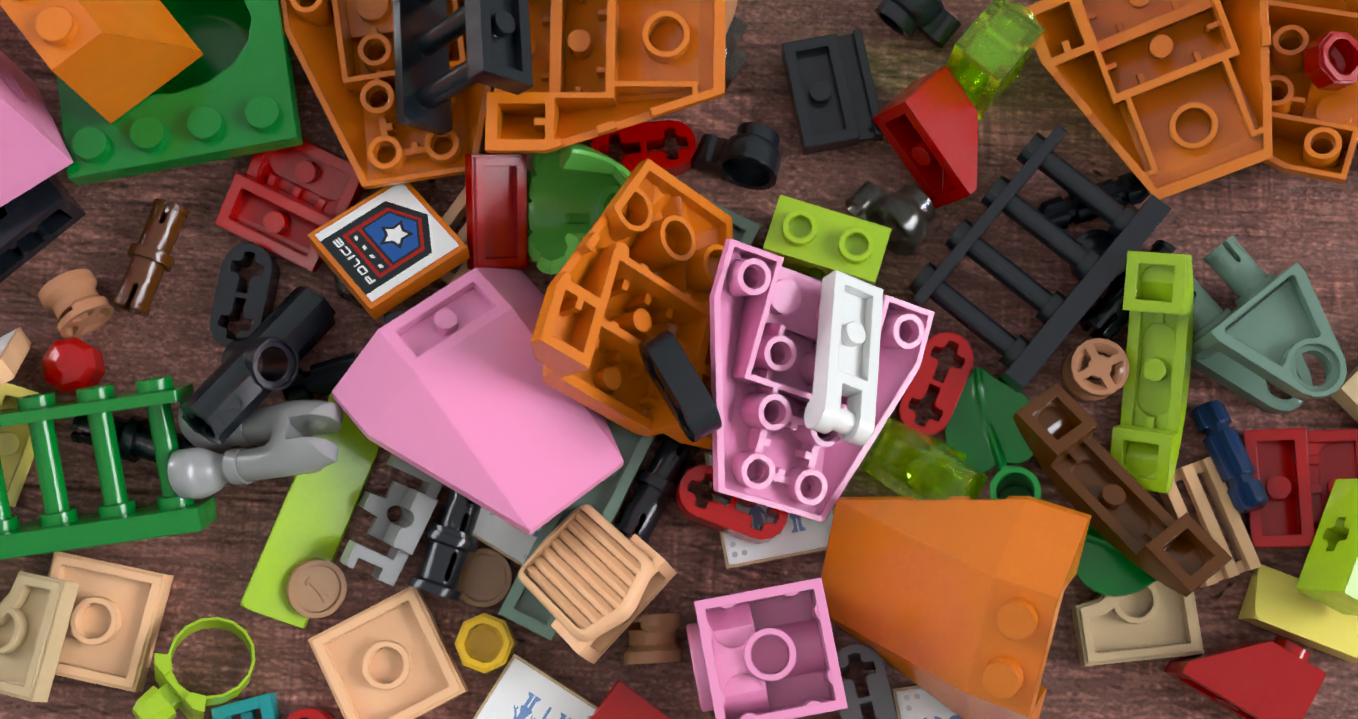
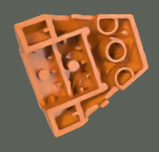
M649 158L639 162L593 227L579 243L568 261L547 287L530 342L536 361L543 364L542 379L544 383L634 434L650 437L664 433L679 443L713 450L712 433L696 442L690 441L648 374L638 345L642 341L665 330H669L678 341L711 395L709 297L726 239H733V217Z

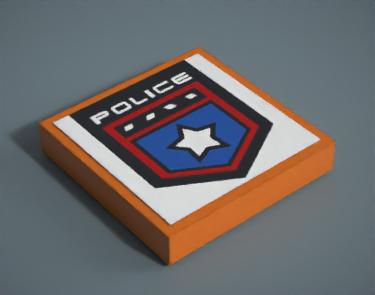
M410 183L385 186L307 234L313 249L374 320L470 258L468 246Z

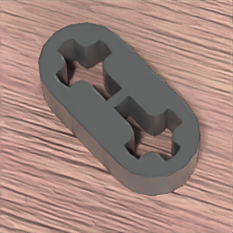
M852 644L842 648L837 653L841 676L849 673V663L854 661H860L864 670L873 669L875 673L869 674L866 678L869 696L861 698L857 696L852 679L842 680L848 708L839 710L840 718L863 719L861 711L872 709L875 719H898L885 666L880 655L871 647L862 644Z

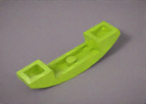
M1128 251L1123 310L1130 311L1126 349L1130 367L1129 376L1123 385L1120 424L1113 426L1110 455L1145 490L1169 493L1183 434L1191 371L1194 316L1192 256L1189 254Z

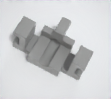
M391 453L386 464L421 480L422 483L418 491L392 480L385 497L364 491L357 505L375 515L367 534L391 545V548L386 556L349 539L339 561L352 569L358 558L374 564L375 567L371 575L377 580L394 587L409 554H413L438 502L436 498L443 484ZM398 505L402 510V515L399 520L391 522L387 518V511L391 506Z

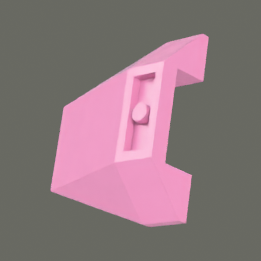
M731 238L726 239L709 297L711 397L722 421L721 429L712 433L713 491L824 523L836 504L837 499L841 496L918 372L935 312L889 295H883L875 427L871 438L863 446L850 444L841 440L838 432L830 431L827 434H822L807 428L804 424L805 408L812 398L822 281L782 267L784 257ZM841 396V408L846 410L847 397Z
M475 267L379 328L333 389L332 396L368 440L526 534L531 535L623 466L624 460L604 416L545 384L542 379L543 364L536 361L530 342L545 295L520 269Z

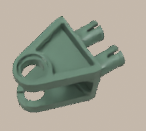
M1234 235L1202 259L1210 265L1238 298L1234 301L1235 307L1232 309L1228 307L1222 310L1193 277L1194 334L1191 366L1260 410L1271 414H1285L1300 407L1304 401L1322 399L1339 390L1345 382L1347 374L1346 359L1305 270L1298 263L1293 264L1277 276L1273 272L1267 275L1237 242V238ZM1302 354L1315 356L1321 361L1325 371L1324 378H1326L1322 385L1313 386L1311 373ZM1266 381L1286 392L1291 397L1289 399L1275 397L1267 388Z

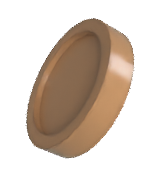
M481 548L477 549L476 553H470L458 585V589L462 592L461 599L471 606L488 608L499 604L507 597L513 585L512 567L502 554L494 550Z
M311 558L299 563L290 572L285 586L286 598L290 606L302 616L313 619L323 618L334 613L343 603L347 592V582L342 570L336 564L322 558Z

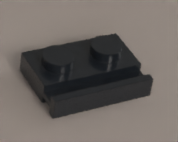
M861 29L853 30L852 34L837 36L836 33L782 43L781 55L803 155L858 145V142L874 140V142L882 141L884 135L872 119L880 109Z

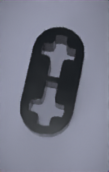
M252 243L238 245L232 248L223 260L210 317V330L213 338L224 347H227L229 343L236 339V335L229 331L227 326L229 321H239L243 304H245L243 316L252 323L250 331H240L238 338L248 337L273 312L280 279V268L277 261L261 246ZM253 259H255V262L263 268L262 275H253L251 277L246 293L247 280L239 275L241 267H250Z
M665 330L640 342L638 348L646 370L688 439L696 442L721 429L722 421L710 393L673 334L669 330Z

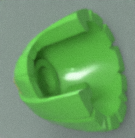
M580 143L549 153H534L530 161L533 170H527L528 253L533 262H538L536 267L545 274L557 275L631 174L614 159Z

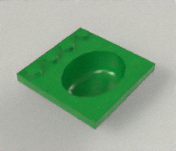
M160 0L204 55L112 124L57 76L63 138L73 160V163L67 166L68 179L77 186L303 145L289 42L284 32L280 0Z

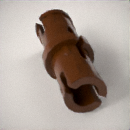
M154 199L153 207L138 243H131L127 252L131 261L117 295L112 301V304L128 312L133 308L135 309V314L141 316L149 315V308L164 271L171 272L175 262L171 254L185 219L188 218L190 213L184 207L173 202L170 208L166 207L168 202L164 199Z

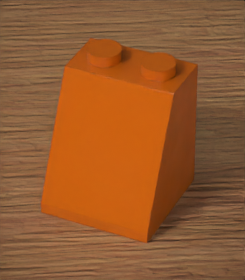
M0 0V6L47 66L110 124L204 55L160 0Z

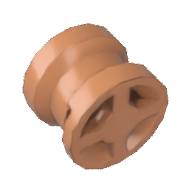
M79 268L60 274L48 281L38 293V299L44 309L54 312L58 320L55 327L61 337L84 336L104 325L114 314V307L109 299L100 296L96 291L97 279L92 271Z
M1094 338L1086 340L1066 356L1061 365L1060 378L1064 389L1071 397L1081 402L1093 403L1105 399L1125 384L1129 376L1130 364L1126 353L1118 344L1109 339Z
M681 613L639 614L625 630L629 633V647L623 652L624 665L683 662L682 649L676 644V631L681 626Z

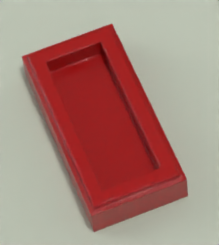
M465 154L467 246L470 258L467 260V269L472 270L475 267L500 269L528 268L526 154Z

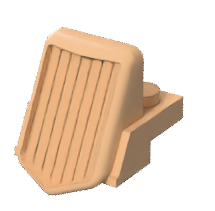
M581 504L547 535L522 565L518 578L556 618L551 627L578 655L595 664L677 572L636 533L628 539L591 505Z

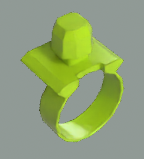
M221 617L201 618L186 625L173 639L168 654L154 653L155 681L160 688L157 689L155 686H152L136 701L133 707V714L136 719L176 718L175 710L178 708L187 719H204L206 706L224 704L237 697L249 684L255 666L254 644L247 631L236 622ZM219 628L230 631L243 640L250 653L251 666L247 676L241 683L224 694L210 696L194 692L190 693L179 685L172 672V658L178 645L187 636L201 629Z

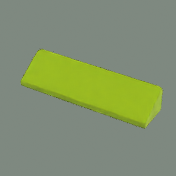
M331 392V394H330V396H329V398H328V402H334V403L338 404V403L334 400V398H333V396H332V392ZM344 410L342 427L339 431L312 436L329 440L338 446L337 462L324 467L316 473L295 475L240 604L245 609L302 629L306 628L310 618L296 612L288 603L285 593L287 578L299 563L307 559L322 558L332 563L334 562L382 448L368 440Z

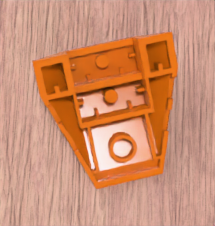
M528 0L533 87L519 95L494 88V92H486L485 151L486 153H549L725 96L726 0Z
M1041 0L1021 9L1041 64L1148 192L1159 200L1273 158L1272 89L1269 63V46L1271 45L1269 0Z
M914 496L840 497L836 501L821 574L830 620L863 645L871 647L883 660L962 719H1039L1047 687L1040 685L1063 594L1077 574L1091 515L1031 496H1008L1006 499H970V496H950L948 499L915 500Z

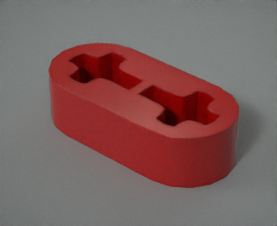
M674 120L639 123L595 137L591 142V148L605 155L610 153V145L614 143H620L623 152L641 151V153L623 155L621 165L630 173H632L639 162L649 158L674 177L682 175L692 167L696 153V139L693 131L686 124ZM670 137L676 138L678 146H687V148L679 150L678 159L668 160L665 151L647 152V150L664 148L665 139Z
M951 332L938 333L926 343L921 366L898 402L896 409L897 423L902 431L910 437L917 439L932 438L940 433L950 421L974 361L972 347L959 334ZM945 347H950L954 350L953 360L960 364V368L951 367L944 375L942 382L933 379L938 366V360L931 356V352L940 354ZM927 390H931L936 393L931 405V411L938 415V420L929 419L923 426H920L914 422L916 413L909 409L908 406L909 403L918 405L925 397Z
M700 465L693 467L685 473L677 486L676 501L678 508L684 516L692 521L746 542L756 544L768 542L782 532L787 523L788 512L767 507L766 514L773 517L774 522L765 523L759 530H755L751 527L752 517L747 513L736 510L735 506L737 503L747 508H753L757 503L713 491V484L711 492L716 496L727 499V506L716 501H710L704 509L694 505L696 495L688 491L689 485L698 487L703 479L713 483V466Z

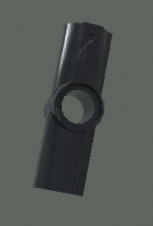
M296 287L248 337L236 338L228 344L223 352L221 365L180 406L183 412L182 418L194 432L199 433L211 443L223 444L272 391L283 390L293 383L298 375L299 362L334 326V314L336 313L324 297L317 295L309 287ZM260 354L263 358V366L261 372L258 371V359Z

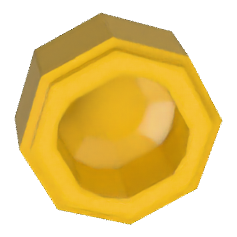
M482 613L462 623L454 644L464 666L485 674L509 663L517 641L508 621L488 613Z

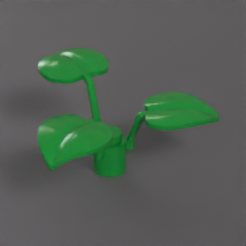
M977 367L969 374L950 421L946 425L945 439L949 455L963 472L970 475H982L993 470L995 467L997 468L998 473L990 484V499H1006L1008 496H1031L1041 499V486L1037 477L1023 467L1009 466L1024 464L1034 457L1013 420L1014 414L1031 402V400L1020 391L1017 393L1010 386L999 381L984 369ZM1089 524L1076 574L1084 586L1104 596L1121 597L1138 593L1157 581L1122 555Z

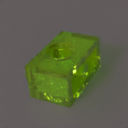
M993 0L956 42L946 64L977 109L979 121L983 119L1021 74L1045 28L1037 23L1035 16L1029 9L1016 2L1010 3L1008 0Z

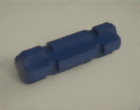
M1213 400L1193 409L1191 416L1199 433L1206 434L1203 442L1222 482H1226L1230 486L1227 493L1234 508L1238 512L1247 513L1267 504L1269 497L1261 481L1257 478L1254 479L1252 476L1256 473V470L1237 430L1229 427L1232 420L1225 405L1218 400Z

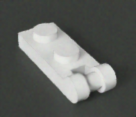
M835 270L822 278L812 398L805 408L804 424L807 428L822 434H827L830 431L838 432L841 440L856 446H863L871 438L875 427L884 290ZM841 396L847 397V410L841 408Z

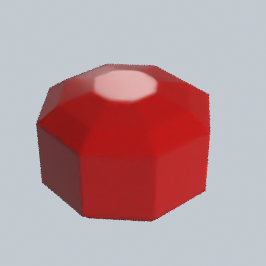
M1329 31L1316 37L1303 51L1304 74L1321 90L1337 91L1352 85L1358 79V42L1349 32Z
M77 337L53 342L41 359L44 381L70 396L77 395V389L96 386L106 373L102 352Z

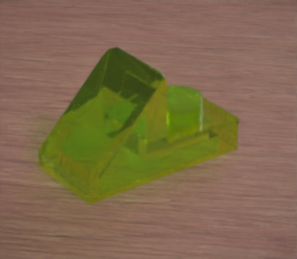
M892 418L887 419L862 470L898 495L914 496V500L948 499L950 496H970V499H977L988 479L986 475L965 463L967 455L962 451Z

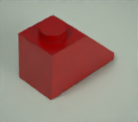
M945 65L911 83L872 117L935 209L970 196L977 190L978 111L964 92L960 83Z
M1275 637L1274 641H1248L1204 652V654L1169 661L1164 670L1168 675L1242 719H1304L1327 674L1307 662L1311 656L1308 651L1280 637Z

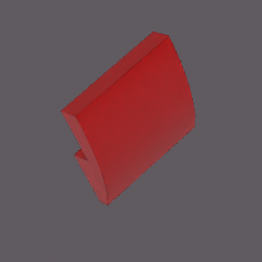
M302 137L303 145L253 154L246 173H235L214 224L311 272H316L324 260L311 246L307 234L356 205L364 188L360 184L348 159Z
M1306 428L1243 430L1244 447L1256 470V473L1252 476L1254 479L1257 478L1261 481L1269 497L1267 504L1249 512L1250 537L1254 548L1310 549L1335 480L1358 479V429L1307 431Z

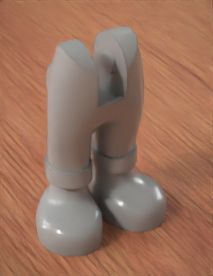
M186 398L180 402L178 422L184 436L195 447L174 451L168 461L167 471L173 490L183 499L207 498L220 491L227 483L247 485L254 481L319 472L324 467L337 462L338 446L326 439L303 436L330 434L339 431L342 427L343 409L334 402L321 400H292L272 404L253 411L223 444H213L199 433L194 432L182 418L183 412L180 406L188 399ZM238 446L244 447L241 449H233Z

